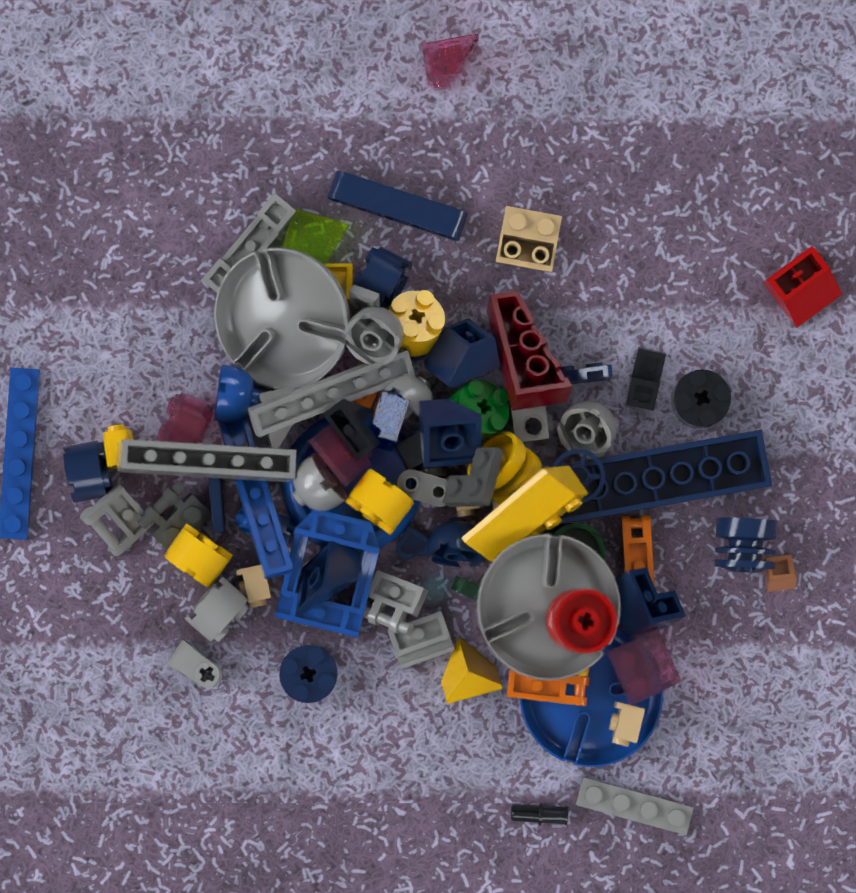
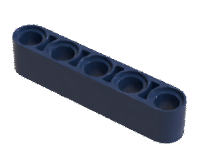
M336 171L327 197L334 202L361 211H367L368 213L444 238L448 236V239L454 241L460 240L468 213L460 209L342 171Z

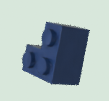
M646 567L627 571L615 578L620 595L619 620L626 637L662 630L686 617L676 591L657 594Z

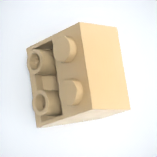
M506 206L496 263L552 273L562 216Z

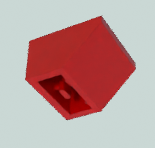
M813 245L763 282L764 286L796 328L842 295L830 268Z

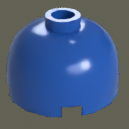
M228 365L221 366L214 414L215 421L236 422L242 420L249 413L247 408L257 405L259 389H253V379L243 369Z

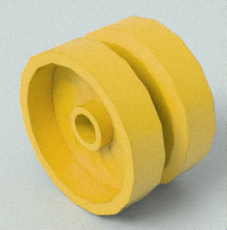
M509 431L499 432L481 444V448L497 447L504 451L491 498L498 505L506 501L542 469L540 458L532 450L525 447L524 443L515 434ZM472 464L468 465V475L470 474Z

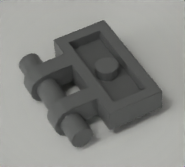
M179 481L171 488L167 487L162 492L163 496L153 506L149 505L144 510L145 514L138 520V523L145 529L153 522L157 524L150 533L167 550L186 523L197 529L211 515V512L191 492L183 500L178 497L186 489ZM171 503L174 504L176 507L163 518L160 514Z

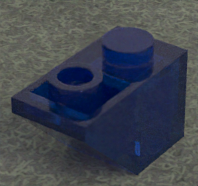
M381 392L373 409L375 412L371 414L368 427L381 443L376 448L390 452L397 441L409 404V399L403 398L398 393Z

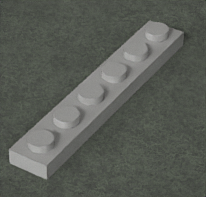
M405 348L400 349L396 357L385 365H381L383 362H374L372 365L364 363L247 408L255 435L261 437L326 412L342 399L352 402L385 389L401 377H416L408 350Z

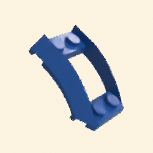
M313 510L295 528L289 555L293 572L284 576L274 617L358 638L380 549L372 523L328 511L319 512ZM309 537L328 542L333 541L340 545L364 550L361 563L362 570L357 580L351 606L326 600L302 616L296 614L299 595L296 591Z

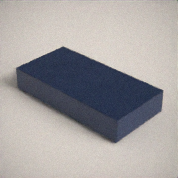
M209 478L213 533H225L226 523L222 478Z

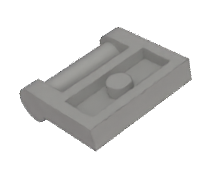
M119 483L95 505L86 508L80 515L81 520L86 525H90L108 544V550L114 556L121 555L154 524L153 522L145 529L138 523V520L145 512ZM107 513L124 532L120 538H117L100 519L102 515Z

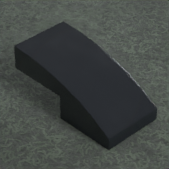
M638 347L626 405L654 411L666 358L665 352Z

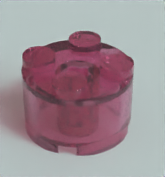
M181 392L180 395L176 394L175 398H171L166 413L170 414L169 420L161 425L157 440L162 442L202 443L213 415L209 411L214 409L215 404Z

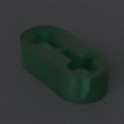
M455 576L450 589L477 601L480 586Z

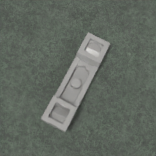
M274 193L256 214L257 217L226 254L218 259L203 277L202 281L217 293L228 271L243 257L268 249L297 211Z

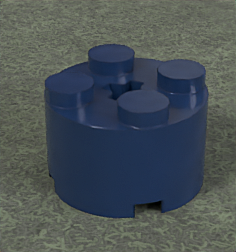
M372 247L366 256L365 263H367L363 274L359 272L352 285L379 293L380 307L389 310L387 305L391 304L393 299L402 293L409 278L404 275L406 268L411 270L413 263L383 247L378 249Z
M96 440L63 447L65 452L63 454L68 485L74 488V492L70 493L74 503L102 498L114 487L112 477L109 476L108 469H105L107 464L103 442Z
M303 645L290 651L283 659L279 671L280 683L284 691L292 699L302 703L318 702L328 696L334 689L338 678L337 664L332 655L325 649L315 645ZM305 666H308L309 669L315 668L317 674L313 676L314 681L310 682L308 678H302L301 674L305 672Z

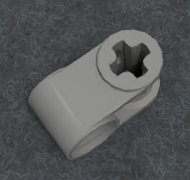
M183 639L167 661L170 667L185 677H189L202 687L217 686L222 680L223 672L220 666ZM212 667L214 669L212 671L213 676H215L214 680L204 681L203 669L209 670Z

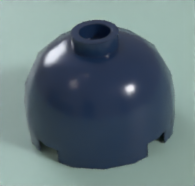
M452 517L449 521L439 524L434 528L429 537L427 557L432 556V562L450 567H461L457 563L460 561H471L470 567L481 564L484 556L467 545L462 539L475 526L466 522V519L461 517Z

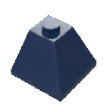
M450 399L419 401V429L423 467L472 464L476 448H481V414Z
M331 541L302 568L296 614L302 616L343 591L352 582H356L362 570L360 566L361 554Z

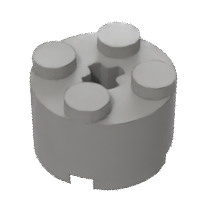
M223 576L219 578L221 585L217 587L213 584L193 606L195 614L193 616L187 614L184 618L210 642L213 639L219 642L230 630L228 629L229 626H227L233 618L238 621L249 609L246 604L248 598Z

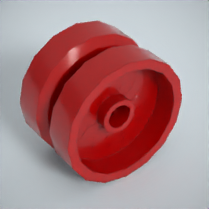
M573 588L561 592L552 600L547 609L545 624L549 636L557 646L570 652L590 654L603 649L611 642L617 628V615L614 605L605 595L596 590ZM579 616L583 617V624L578 622Z

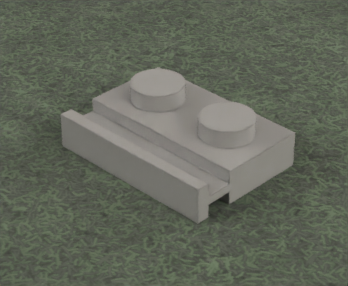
M441 611L408 622L413 625V631L410 635L404 633L396 634L389 629L387 630L401 669L455 650Z

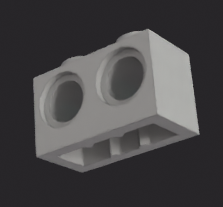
M510 405L513 434L523 443L549 440V434L554 433L552 416L547 417L545 406L512 411ZM530 419L537 420L541 425L540 432L535 435L527 433L525 430L526 421Z

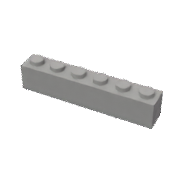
M122 439L119 442L117 472L291 482L295 479L296 450Z

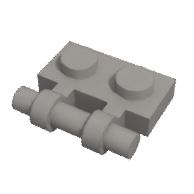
M377 570L368 598L374 600L371 608L366 606L363 617L367 618L371 624L377 626L382 624L389 627V630L396 634L404 633L410 635L413 631V625L405 621L407 614L415 617L418 616L429 591ZM386 606L395 608L393 616L384 613Z

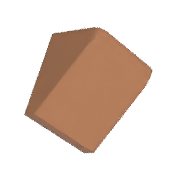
M792 554L763 558V561L775 562V569L765 570L768 592L796 588L797 577Z

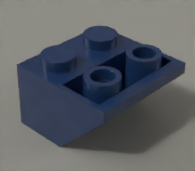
M469 318L443 328L438 340L424 361V367L448 387H458L475 377L486 376L491 371L500 368L495 337Z

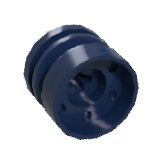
M716 518V537L728 540V546L717 547L715 552L728 553V560L715 559L714 567H721L730 572L759 573L768 569H775V562L762 561V555H775V550L763 547V541L776 539L777 520Z

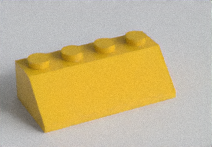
M570 466L543 468L464 535L462 539L471 548L493 562L503 550L517 541L539 535L545 529L550 530L562 521L560 517L566 512L570 513L582 504L581 499L588 492Z

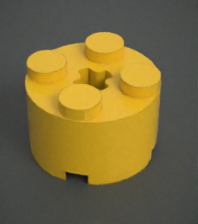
M407 291L399 294L391 302L389 310L399 318L403 327L404 340L400 349H407L410 357L425 355L431 351L444 327V310L430 291Z
M368 469L345 500L353 509L363 513L362 517L367 521L371 522L374 526L377 525L389 535L393 533L414 504V501L395 485H391L386 481V478L372 469Z
M186 523L168 548L164 557L180 570L191 575L193 579L211 588L233 557V554L221 546L218 547L214 540Z

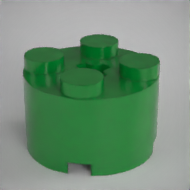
M471 380L448 398L481 414V442L502 430L508 421V395L505 390L497 388L488 381Z

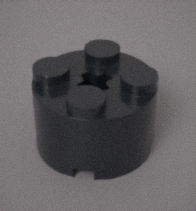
M703 369L694 370L682 377L674 386L671 394L672 409L677 419L684 425L691 428H707L719 422L727 414L731 404V390L726 381L717 373ZM704 393V399L708 402L698 406L696 404L697 398L694 395Z

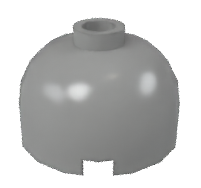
M378 306L363 308L356 313L344 331V336L346 335L348 340L346 344L348 350L358 360L370 365L374 362H383L381 365H385L392 361L399 352L404 340V331L399 318L390 310Z
M414 376L401 377L377 393L378 396L382 395L383 397L380 404L386 413L400 425H403L405 422L412 425L410 428L412 431L420 430L419 401L434 400L429 382L422 377L417 378Z
M580 401L569 407L561 417L557 430L560 441L568 451L583 449L600 457L613 444L617 427L613 414L606 406L596 401Z
M316 453L304 459L297 466L295 479L293 480L295 488L293 496L301 506L306 504L310 509L322 512L328 511L345 501L347 493L337 474L334 473L332 475L326 468L329 464Z

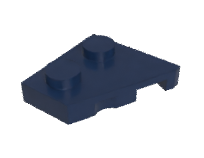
M591 363L586 364V368L576 370L574 366L560 367L564 377L568 378L571 384L610 380L613 376L612 364Z

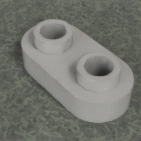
M412 469L400 474L397 480V487L411 499L436 507L445 506L442 502L446 492V485L448 484L446 479ZM410 478L415 479L417 482L414 489H408L406 486V482ZM436 487L444 489V495L440 498L434 496L433 491Z

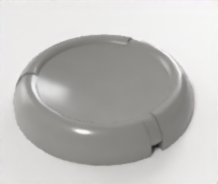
M268 248L243 257L228 271L217 292L214 319L217 335L225 354L233 364L238 362L243 367V370L249 373L254 382L273 389L294 386V389H299L315 383L326 376L342 357L348 342L346 335L344 336V331L350 321V311L340 283L323 263L299 250Z
M551 534L527 537L503 550L485 572L477 597L479 627L492 653L511 670L523 676L539 680L569 678L595 664L603 656V649L590 654L566 651L557 646L551 639L545 623L547 609L552 600L561 592L576 588L596 590L605 595L614 605L618 628L620 595L615 578L605 561L586 544L562 535L557 537L551 536ZM579 616L578 622L583 624L584 619L582 616Z

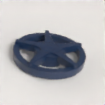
M573 449L560 455L553 467H558V465L568 466L561 462L565 457L571 454H583L579 465H573L570 468L584 488L589 479L601 478L596 491L587 497L586 495L581 499L582 503L595 498L602 490L605 482V470L599 458L593 453L583 449ZM586 455L597 463L601 474L589 473L588 469L584 466Z

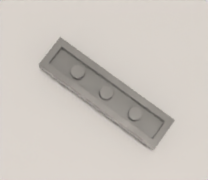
M582 777L575 803L577 806L687 835L694 809L692 806Z

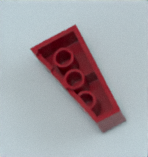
M519 292L491 294L486 312L492 335L495 337L499 362L512 411L568 402L572 385L560 370L561 365L557 358L552 356L547 347L545 337L542 333H539L534 324L535 320Z

